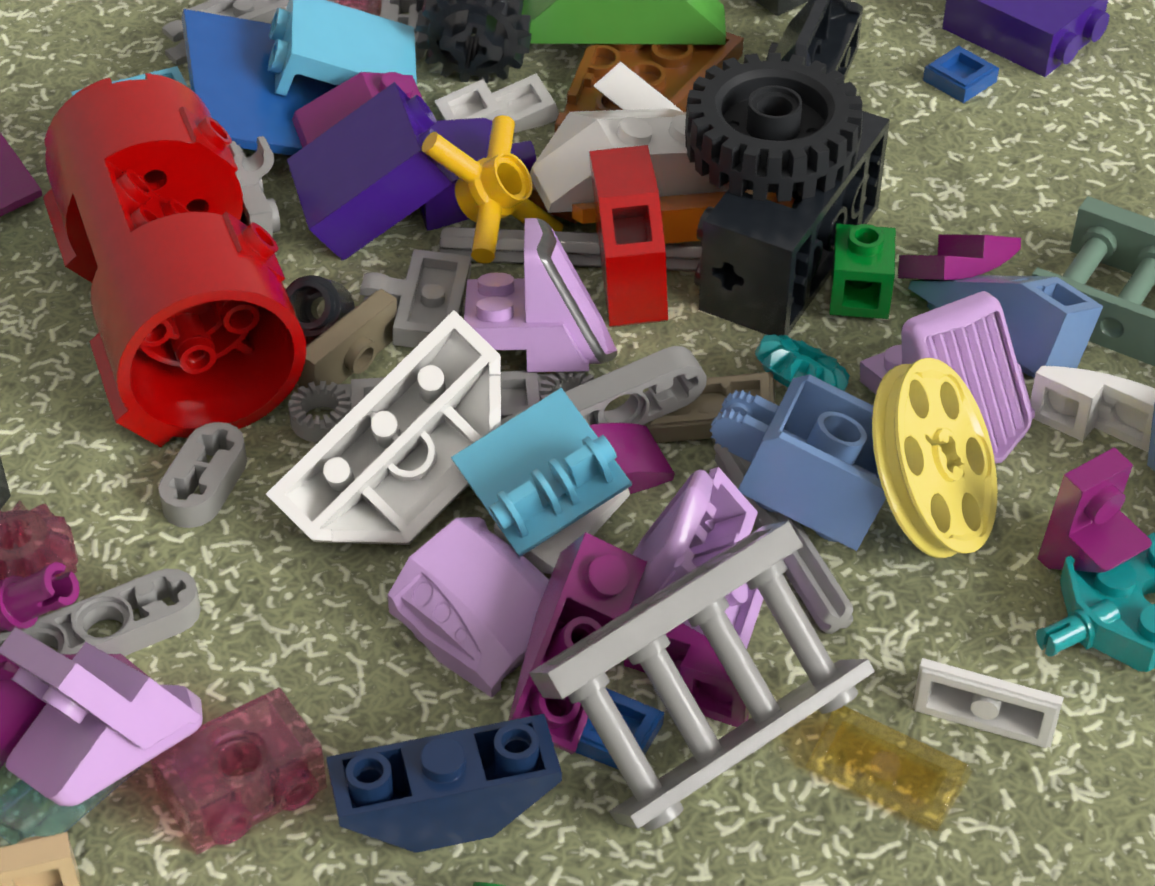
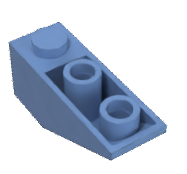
M978 275L958 280H912L908 289L928 302L927 306L930 310L982 291L994 296L1002 306L1017 363L1020 364L1023 373L1035 377L1036 372L1041 366L1077 368L1103 309L1101 304L1058 277Z

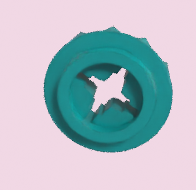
M765 335L755 350V356L762 363L764 371L773 372V379L786 387H789L793 378L809 374L843 391L846 390L849 383V373L845 367L838 363L836 358L821 352V348H814L803 340H793L787 335Z

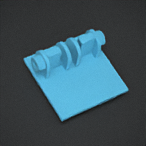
M562 388L451 457L518 556H523L632 486L629 478L615 461L617 454L604 435L598 437Z

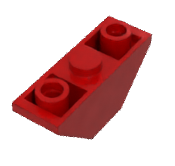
M648 145L589 151L608 326L618 327L668 321L666 249L659 191Z

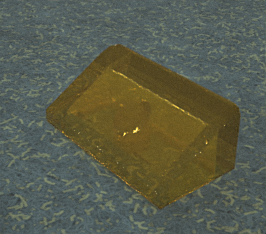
M846 706L832 711L805 766L935 831H938L972 773L968 764Z

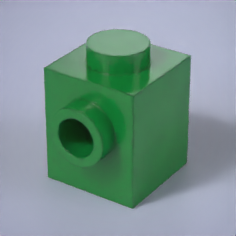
M836 224L831 267L829 315L889 319L895 278L896 228L877 227L870 224Z

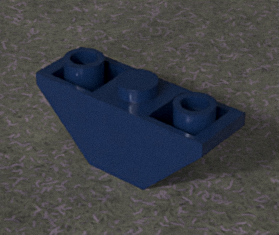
M545 714L326 757L339 826L415 853L494 837L562 781V771Z

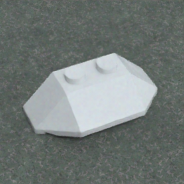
M670 108L569 112L532 166L530 172L532 182L548 213L571 212L572 204L594 202L589 151L648 145L659 197L727 191L729 189V182L721 188H717L709 183V174L701 177L695 170V162L690 163L685 146L686 112Z
M453 310L289 470L266 495L313 542L409 545L469 486L451 457L501 426L500 354Z

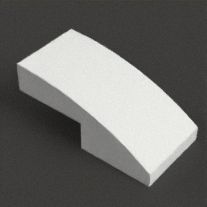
M537 73L491 93L485 81L481 79L434 100L444 120L487 118L493 122L495 117L504 115L514 120V133L544 126L556 121L559 115L555 101Z
M1041 366L1036 372L1030 398L1031 406L1035 410V418L1033 419L1082 442L1091 430L1096 428L1149 452L1155 388L1114 375L1078 368Z

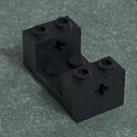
M863 111L862 134L854 169L850 168L849 176L843 182L836 180L834 188L825 193L816 187L814 197L802 199L797 191H793L792 198L796 200L790 208L767 199L766 201L753 200V195L746 192L740 197L729 193L728 189L715 207H707L700 218L697 228V239L702 241L701 259L697 265L694 277L695 285L700 286L698 310L766 335L788 336L831 275L836 224H867L879 207L890 119Z

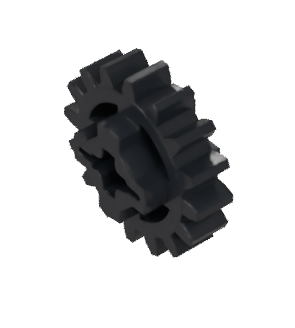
M424 0L423 10H419L415 29L419 32L416 45L419 49H427L425 62L428 65L438 62L443 64L441 76L447 77L455 71L460 73L461 82H468L470 76H478L479 80L483 79L485 83H488L489 76L492 73L505 80L508 78L509 67L520 69L523 65L524 54L529 53L532 36L530 33L531 16L522 14V0H511L509 2L507 0ZM473 27L477 28L475 36H471Z

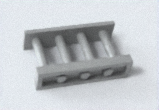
M789 521L760 527L529 672L543 698L564 699L568 696L572 704L580 702L629 786L633 796L609 811L617 824L636 829L643 826L645 831H651L667 824L684 810L680 802L682 799L818 709L821 714H826L846 705L859 693L855 685L875 672L868 659H843L833 663L783 576V573L788 569L783 559L803 547ZM745 583L750 590L758 588L810 679L778 701L775 700L725 613V610L729 607L725 596ZM686 620L689 621L692 627L700 626L752 718L720 739H717L665 649L670 644L666 633ZM629 658L632 665L641 664L693 754L691 758L659 779L605 688L610 682L605 672Z

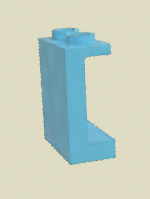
M289 0L285 10L277 8L269 33V39L275 40L270 54L268 71L275 73L276 94L286 96L294 76L298 74L338 86L360 72H397L403 75H412L417 85L414 27L328 0Z

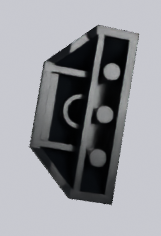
M809 0L789 22L780 42L771 43L768 53H781V61L786 62L790 61L792 55L805 57V66L808 67L815 60L827 65L826 74L836 69L844 75L845 80L859 48L863 6L857 2H851V0Z

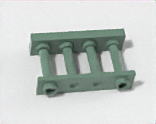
M1087 196L1078 209L1070 246V252L1077 254L1062 276L1039 267L1035 269L1032 276L1058 277L1103 306L1089 339L1090 342L1155 366V310L1141 306L1155 284V220ZM1100 262L1132 274L1118 297L1085 285Z

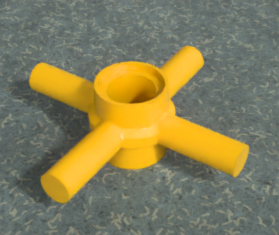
M504 115L493 119L486 158L475 161L437 132L429 134L421 148L425 154L459 177L455 184V197L462 212L470 220L476 222L471 257L479 263H490L494 260L500 220L509 215H512L523 224H525V218H539L548 223L553 231H562L563 229L561 222L528 199L532 193V179L525 164L511 153L515 122L512 118Z

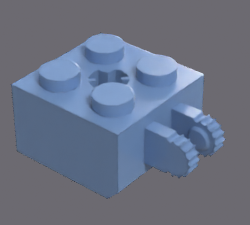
M810 374L792 379L779 406L758 395L752 396L750 392H744L743 389L740 392L735 390L733 394L729 393L722 403V409L711 424L710 432H712L711 438H714L716 441L715 444L718 443L721 445V448L726 447L728 452L751 462L738 490L744 496L754 500L763 509L781 513L813 529L820 537L828 541L839 542L857 551L886 499L878 475L873 448V405Z

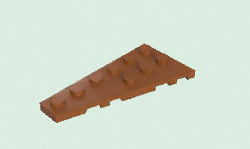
M726 32V45L591 44L585 50L567 93V104L564 112H559L555 122V132L569 112L622 110L593 86L620 61L680 110L686 112L689 91L693 90V83L699 76L705 78L706 70L714 65L722 69L724 60L733 57L738 60L743 55L744 38ZM532 182V193L528 199L548 212ZM572 211L550 213L572 223H578V221L572 218Z

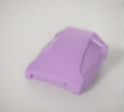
M455 518L408 558L387 595L389 613L410 629L414 636L429 649L440 663L492 698L501 690V681L524 662L536 612L549 579L524 556H518L510 545L489 531L482 518Z

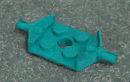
M1155 532L1147 535L1152 542L1150 548L1106 572L1075 571V559L1071 555L1065 558L1060 585L1068 616L1045 628H1040L1036 632L1037 643L1041 650L1046 648L1045 654L1052 657L1058 652L1080 642L1086 650L1093 647L1137 671L1148 672L1155 668V604L1149 603L1144 595L1155 593Z

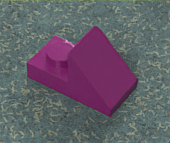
M1115 447L1064 474L1037 557L1048 569L1063 570L1065 558L1071 555L1075 559V571L1106 572L1151 547L1152 542L1150 538L1120 511L1126 497L1123 492L1133 464Z

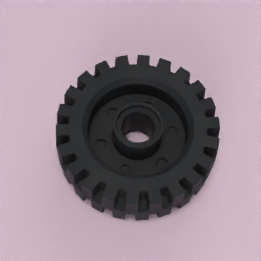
M754 53L744 55L743 64L739 63L734 57L724 60L722 69L715 65L710 67L705 72V78L699 76L693 83V90L689 91L685 121V146L690 163L695 162V170L701 177L709 174V183L717 188H721L729 182V193L740 197L747 189L753 190V200L766 201L768 193H776L778 202L791 201L793 191H797L802 199L814 197L816 187L825 193L834 188L836 180L843 182L849 176L850 168L854 169L857 162L863 119L861 96H856V87L852 82L844 83V75L836 69L826 74L827 65L816 60L809 67L805 66V57L792 55L790 61L786 62L781 61V53H768L767 61H760L758 54Z

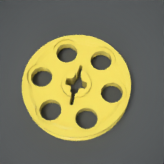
M923 358L912 364H901L893 367L884 375L879 384L872 415L875 461L890 509L903 532L923 553L934 558H947L957 553L967 554L975 552L985 544L992 531L996 516L998 493L993 449L980 409L960 376L950 366L938 359Z

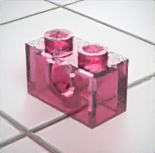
M280 687L201 725L196 732L150 760L158 795L197 855L217 844L226 845L237 841L252 826L283 810L290 811L304 806L316 793L327 788L322 746Z

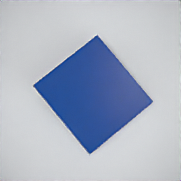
M183 9L181 19L191 90L204 102L211 117L227 131L231 140L240 145L242 149L257 150V137L264 136L273 153L292 156L303 147L292 121L295 111L337 87V85L298 74L294 76L286 96L276 94L275 73L268 71L269 58L275 40L269 39L271 23Z

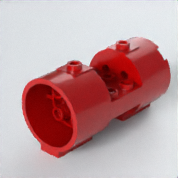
M145 73V79L126 80L112 83L110 77L83 88L65 102L48 127L44 140L46 146L45 165L52 188L43 196V200L65 267L92 283L90 301L99 333L89 342L114 420L117 424L160 448L173 436L188 438L195 429L209 423H229L238 429L249 426L279 406L295 387L306 360V340L282 283L285 276L275 256V253L278 251L275 240L260 225L252 222L247 226L240 221L243 211V193L235 173L238 167L229 149V145L232 143L231 137L211 117L208 108L195 92L184 84L162 75Z

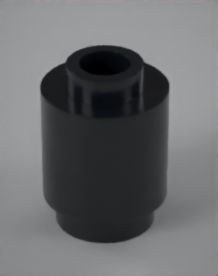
M307 275L294 280L286 289L304 336L319 337L355 308L350 292L342 284L320 276ZM324 300L325 308L323 314L319 317L317 308L319 303Z

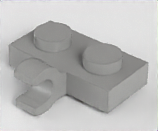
M264 136L257 137V150L252 156L247 158L240 145L232 141L229 149L238 167L235 173L243 193V211L240 221L247 226L252 222L260 225L273 238V233L280 231V216L275 200L273 198L266 199L262 177L273 166V152Z
M414 249L406 280L392 278L377 272L364 274L360 287V295H365L364 300L379 289H383L397 298V314L393 325V345L416 348L453 310L461 316L466 297L467 279H470L471 256Z

